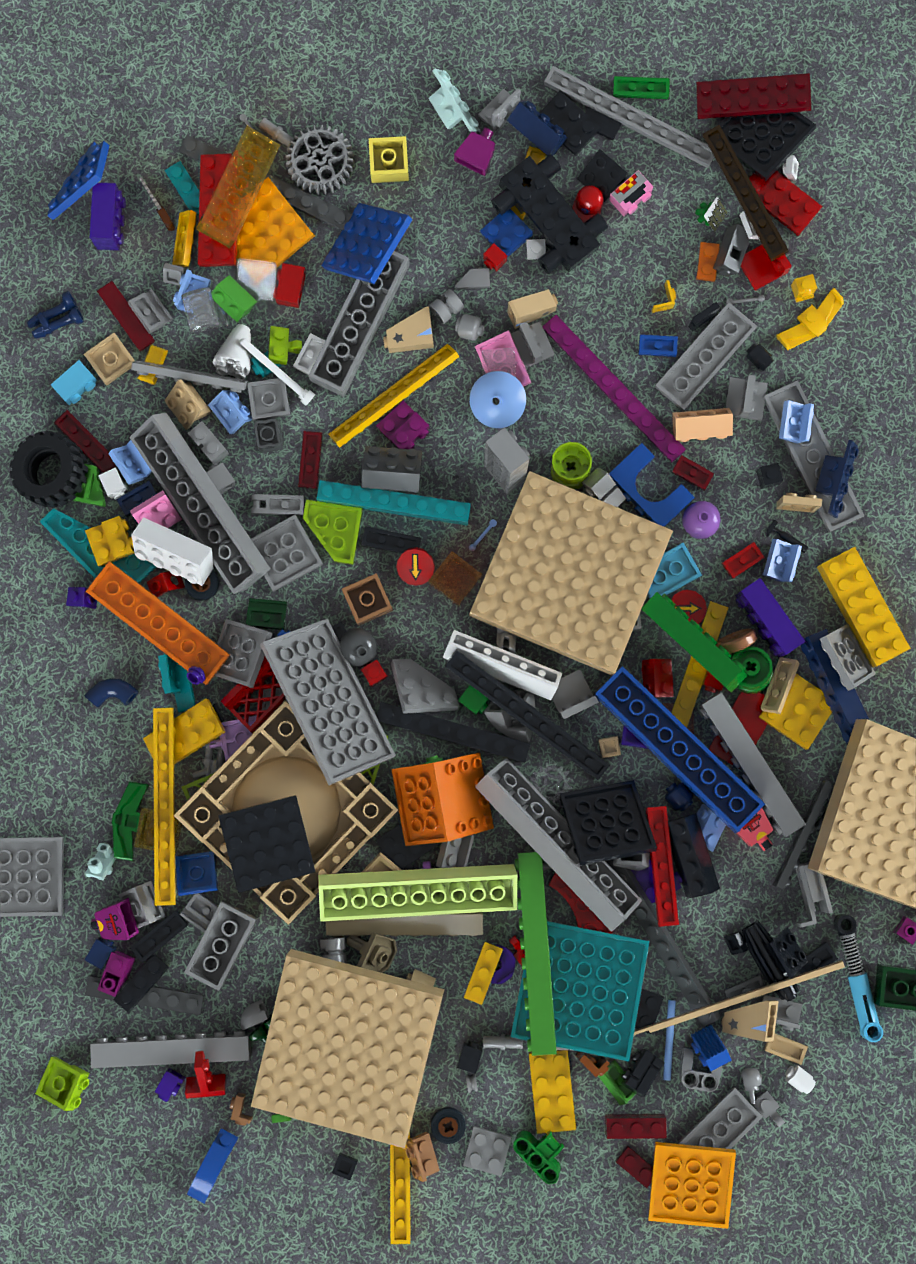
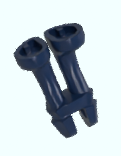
M68 290L62 294V302L46 311L39 312L27 321L29 328L39 324L42 325L32 331L35 339L46 337L47 334H52L58 328L72 323H84L83 316ZM67 311H70L67 315L55 321L49 322L50 319L60 314H63Z

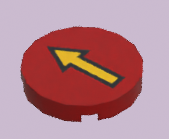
M414 547L408 548L400 555L396 568L398 575L404 582L417 586L423 585L430 580L434 573L435 563L433 557L426 550Z
M682 590L672 597L671 600L676 604L674 608L679 606L690 617L688 621L693 619L697 624L702 622L707 611L706 601L702 595L693 590Z

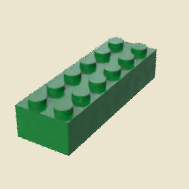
M656 592L641 610L732 693L747 677L744 672L746 668L736 658L731 660L730 657L732 655L721 645L717 647V642L707 632L702 634L703 629L693 619L688 621L690 617L679 606L674 608L676 604L666 594L661 596Z

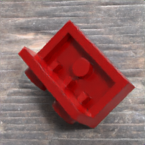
M672 659L642 660L643 686L655 698L674 697Z

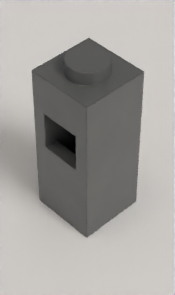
M735 224L726 229L713 267L722 276L729 277L739 273L750 240L743 226Z

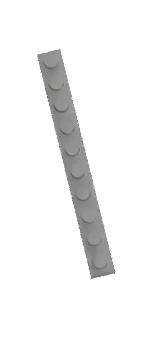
M552 66L544 81L545 86L557 92L561 91L567 97L622 123V125L706 168H709L714 159L706 143Z

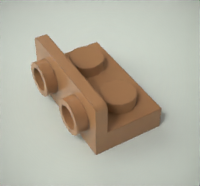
M424 1132L407 1140L405 1151L412 1163V1175L415 1179L425 1182L427 1181V1176L440 1171L430 1134Z

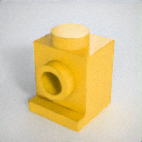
M813 274L796 278L791 284L796 303L814 298L817 285Z

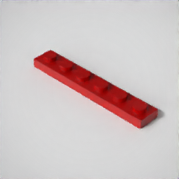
M667 806L646 808V816L657 846L656 851L650 852L658 927L679 925Z

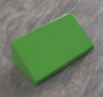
M614 1060L607 1066L609 1068L603 1076H599V1078L621 1106L627 1104L636 1094L621 1084L623 1081L621 1076L624 1071Z

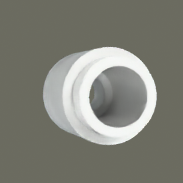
M798 1065L790 1066L785 1072L786 1081L801 1093H810L816 1084L813 1076Z

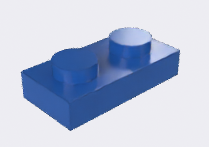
M640 335L638 355L676 357L678 336Z

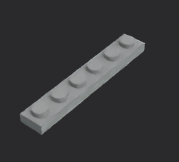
M138 360L132 362L131 370L137 371L139 375L151 373L156 374V378L167 379V377H173L174 381L182 379L185 382L189 380L193 381L194 385L204 386V383L211 384V387L216 389L228 387L233 392L245 390L248 380Z

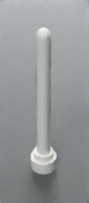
M245 338L240 340V344L299 395L300 401L305 406L312 400L315 394L311 390H304Z

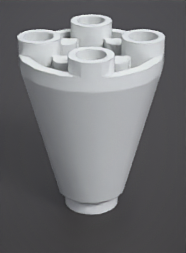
M243 324L236 325L214 356L213 364L217 368L216 372L219 375H231L237 379L244 380L249 374L251 353L240 344L242 338L251 343V330L248 326Z

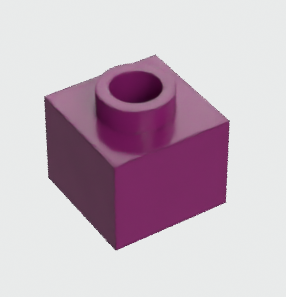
M903 916L893 933L913 945L916 941V923ZM911 927L913 931L909 935L907 929Z

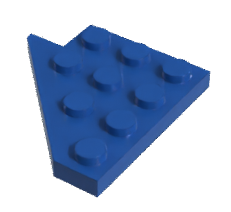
M105 141L99 145L95 142L91 144L87 152L79 159L78 165L71 175L65 179L56 197L48 204V217L52 220L57 218L102 179L109 144Z

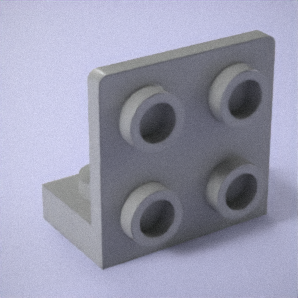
M503 89L478 114V117L493 131L498 127L501 129L520 102L521 91L517 89L510 95Z
M581 670L562 677L552 697L562 720L599 703L596 696H593Z

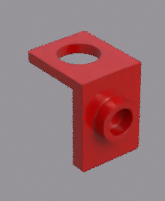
M170 571L162 572L147 581L150 592L157 598L169 591L182 589L185 585L181 576H175L178 584L174 585L170 579L171 575H173Z

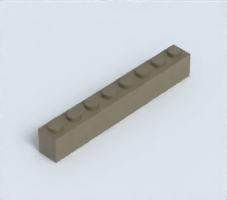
M483 912L326 921V935L334 937L351 935L358 937L361 935H371L374 932L394 937L399 935L414 937L419 935L477 936L483 935Z

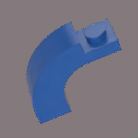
M222 1128L220 1129L187 1195L205 1204L238 1140L237 1136Z

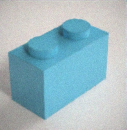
M78 360L57 378L51 386L70 405L71 403H77L85 391H91L96 386L95 382L98 380Z

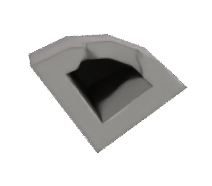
M262 999L252 1003L243 1011L240 1019L242 1030L259 1024L270 1017Z

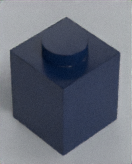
M98 938L86 956L85 961L102 970L106 967L111 952H115L117 947L113 945L114 942L112 940Z

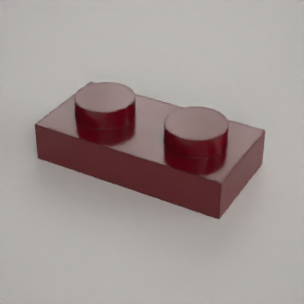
M683 455L680 456L671 472L703 491L706 490L714 476L713 472Z
M627 1146L616 1160V1163L647 1188L652 1181L653 1166Z

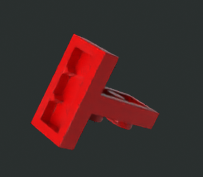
M196 1051L194 1064L196 1077H186V1099L226 1095V1074L212 1075V1071H209V1059H205L204 1051Z

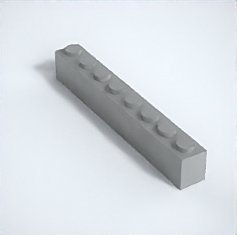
M722 692L716 693L699 704L701 715L712 724L710 726L711 731L715 736L719 735L722 740L720 743L726 753L729 751L733 757L730 759L736 769H741L743 781L747 786L750 784L754 790L752 792L765 803L763 810L767 818L771 817L774 821L773 828L778 835L782 834L787 837L806 825Z
M244 1030L234 1031L233 1035H226L225 1031L214 1032L213 1036H206V1032L194 1033L193 1037H187L186 1033L175 1034V1037L167 1038V1034L155 1035V1038L148 1039L147 1035H140L132 1040H128V1036H120L112 1041H108V1037H100L90 1044L91 1068L195 1063L196 1051H204L205 1059H209V1062L247 1061L251 1059L250 1034H246Z

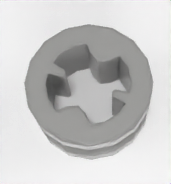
M476 1074L472 1076L466 1075L468 1093H471L472 1090L478 1092Z

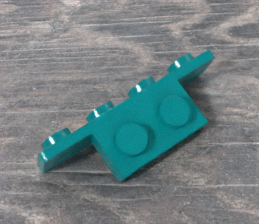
M168 655L158 656L162 688L165 694H175L178 712L187 711L195 706L192 683L187 678L188 671Z

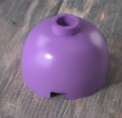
M706 501L692 503L684 511L682 517V524L686 532L691 537L697 539H707L714 535L719 529L721 522L717 507Z

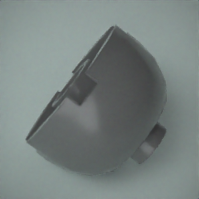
M360 628L350 629L342 635L340 641L342 655L354 667L368 665L377 654L378 646L376 640L367 630Z

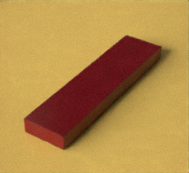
M113 281L97 290L100 297L140 352L155 342Z
M68 410L54 422L103 473L117 467L109 456V451Z

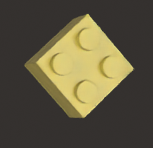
M406 136L369 138L372 183L409 181Z

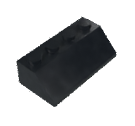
M697 814L669 820L671 852L678 874L683 881L682 886L686 897L695 898L719 890L720 886Z

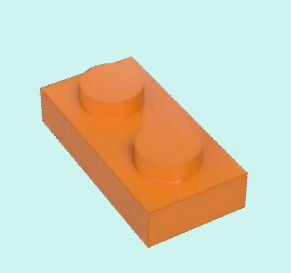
M700 243L696 280L715 282L717 270L713 267L720 244Z

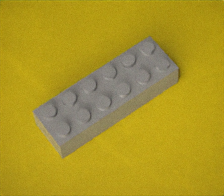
M504 427L485 442L484 466L508 495L525 482L530 459L528 456L530 454L524 446L520 447L518 445L515 434L511 430L507 431Z

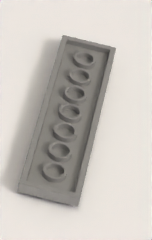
M798 380L763 396L779 433L784 401L790 400L803 405L809 404ZM814 414L808 442L797 444L786 440L783 441L809 494L816 495L817 498L822 499V506L818 509V512L828 533L864 517V514L849 483H847L848 491L842 500L843 509L838 514V518H833L828 513L832 496L818 494L815 491L825 455H835Z

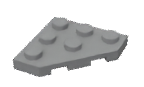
M412 659L392 660L391 667L403 713L458 710L459 703L453 688Z

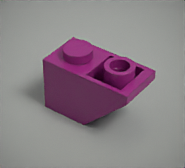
M120 951L111 952L97 990L116 997L130 976L136 957Z

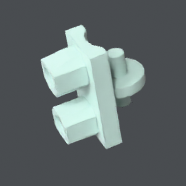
M99 843L96 848L97 854L87 863L88 868L85 875L86 877L104 880L106 875H110L113 872L112 865L116 859L114 858L113 848L109 844Z

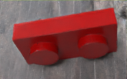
M753 542L721 564L731 579H733L765 557L755 542Z

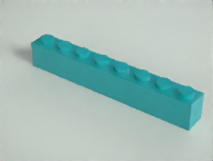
M322 480L319 481L316 498L320 502L358 507L363 510L467 526L471 503L380 489L361 488V486Z

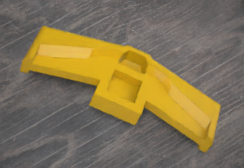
M833 287L818 309L811 305L797 317L800 324L777 334L775 337L787 350L814 337H819L826 331L827 326L844 304L843 297Z

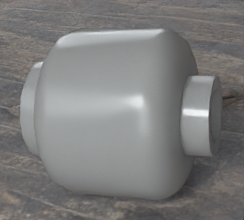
M464 314L457 319L455 331L460 338L475 341L479 336L483 335L484 325H482L481 318Z

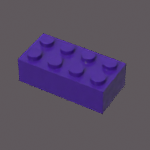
M761 578L735 595L737 605L741 609L744 608L748 613L746 615L747 619L752 625L756 624L759 628L757 631L759 636L763 640L768 641L771 645L769 649L774 656L783 657L806 642Z

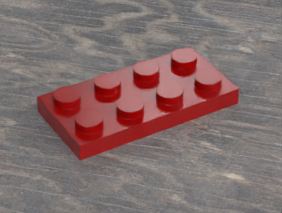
M777 170L766 182L755 173L749 178L767 212L797 236L802 233L823 207Z

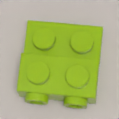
M51 1057L35 1094L64 1111H74L81 1104L82 1099L80 1095L82 1090H85L89 1085L90 1080L88 1077L90 1073L76 1065H70L57 1057Z

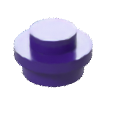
M191 666L188 669L187 678L191 683L198 685L205 681V673L200 667Z

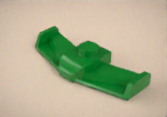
M129 781L118 807L113 813L111 824L113 827V853L115 859L134 862L133 832L141 833L144 813H139L137 810L149 787L148 784Z

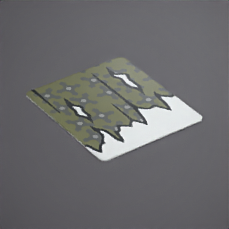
M716 197L704 215L714 232L727 215V211L718 197Z

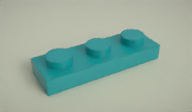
M181 161L164 171L188 209L195 211L197 217L199 215L200 191Z

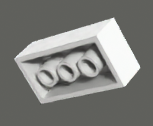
M144 517L131 534L134 553L137 558L143 561L147 560L158 568H164L175 576L184 577L193 584L197 583L202 586L214 569L212 548Z

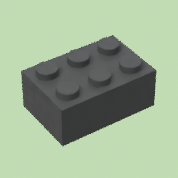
M365 446L361 488L419 492L422 450Z

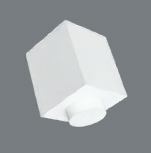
M116 467L98 475L107 496L111 499L114 498L116 500L128 491L121 473Z

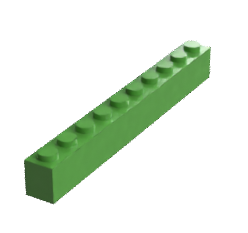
M536 852L518 853V859H515L516 871L519 870L520 878H517V890H521V898H518V910H522L523 917L519 918V928L524 932V937L520 938L521 950H525V958H522V970H526L527 978H523L524 990H528V998H524L525 1010H529V1019H526V1030L531 1033V1039H527L528 1052H532V1056L557 1054L543 859Z

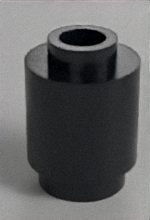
M754 343L746 351L748 353L746 357L762 371L774 361L771 358L772 355L760 343L758 345Z

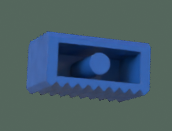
M709 1024L708 1027L706 1026L698 1030V1032L691 1034L693 1040L691 1046L696 1054L700 1053L698 1058L703 1067L708 1066L710 1071H713L732 1061L726 1047L712 1025Z

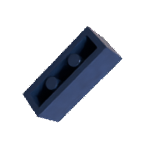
M530 101L519 102L507 121L547 156L550 154L554 156L567 138L563 134L564 130L558 125L554 126L549 122L550 118L544 113L540 114L535 110L536 106Z

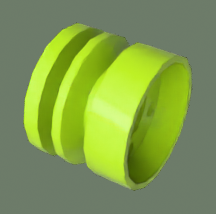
M567 442L556 448L552 455L551 464L553 481L574 490L583 486L582 482L590 475L592 457L589 450L577 442ZM574 467V470H567V468Z

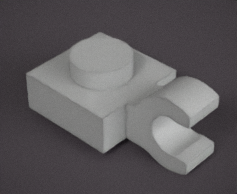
M767 1090L755 1099V1104L753 1105L764 1119L770 1116L778 1127L785 1123L776 1112L780 1106Z

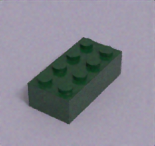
M877 964L874 1004L916 1011V969Z

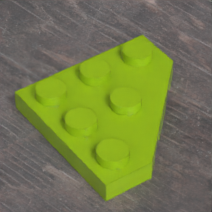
M306 499L303 519L334 562L354 565L363 509Z

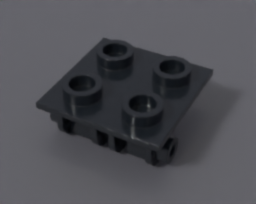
M599 149L577 177V180L584 186L591 185L599 188L603 194V202H605L617 186L625 181V176L628 173Z

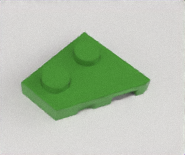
M84 464L88 466V473H85L87 480L86 483H82V491L80 493L77 492L75 494L76 498L72 501L105 507L106 503L101 480L98 476V467Z

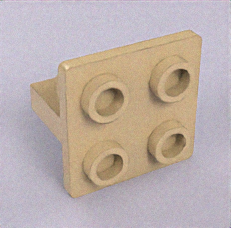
M182 379L178 380L165 399L169 409H171L186 430L192 426L194 421L207 416L211 412L190 381L184 383Z

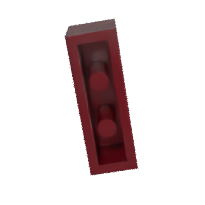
M605 1114V1135L607 1139L667 1138L666 1117L664 1114Z

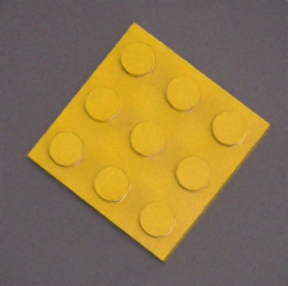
M796 674L781 715L762 711L759 718L805 750H808L832 711L826 703L822 690Z

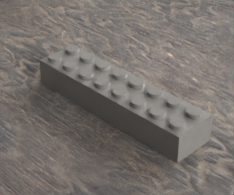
M394 251L375 284L356 279L308 375L311 382L345 397L410 265L408 257Z

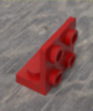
M763 245L745 253L741 264L743 272L755 291L786 275L792 267L785 254L771 261Z

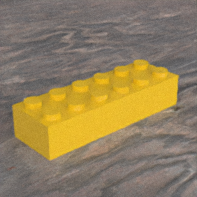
M855 547L817 566L819 573L872 668L911 649Z

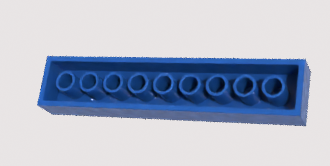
M623 666L595 693L594 696H596L597 700L734 833H738L765 805L759 797Z

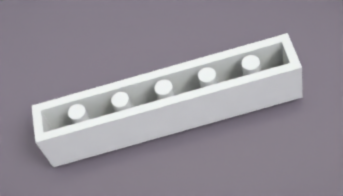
M456 630L453 631L443 658L449 660L457 649L495 679L551 700L562 676V673Z

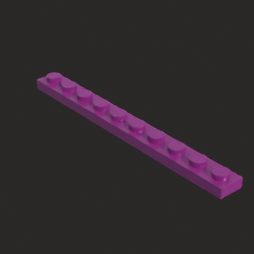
M557 315L543 326L544 331L671 463L686 450Z

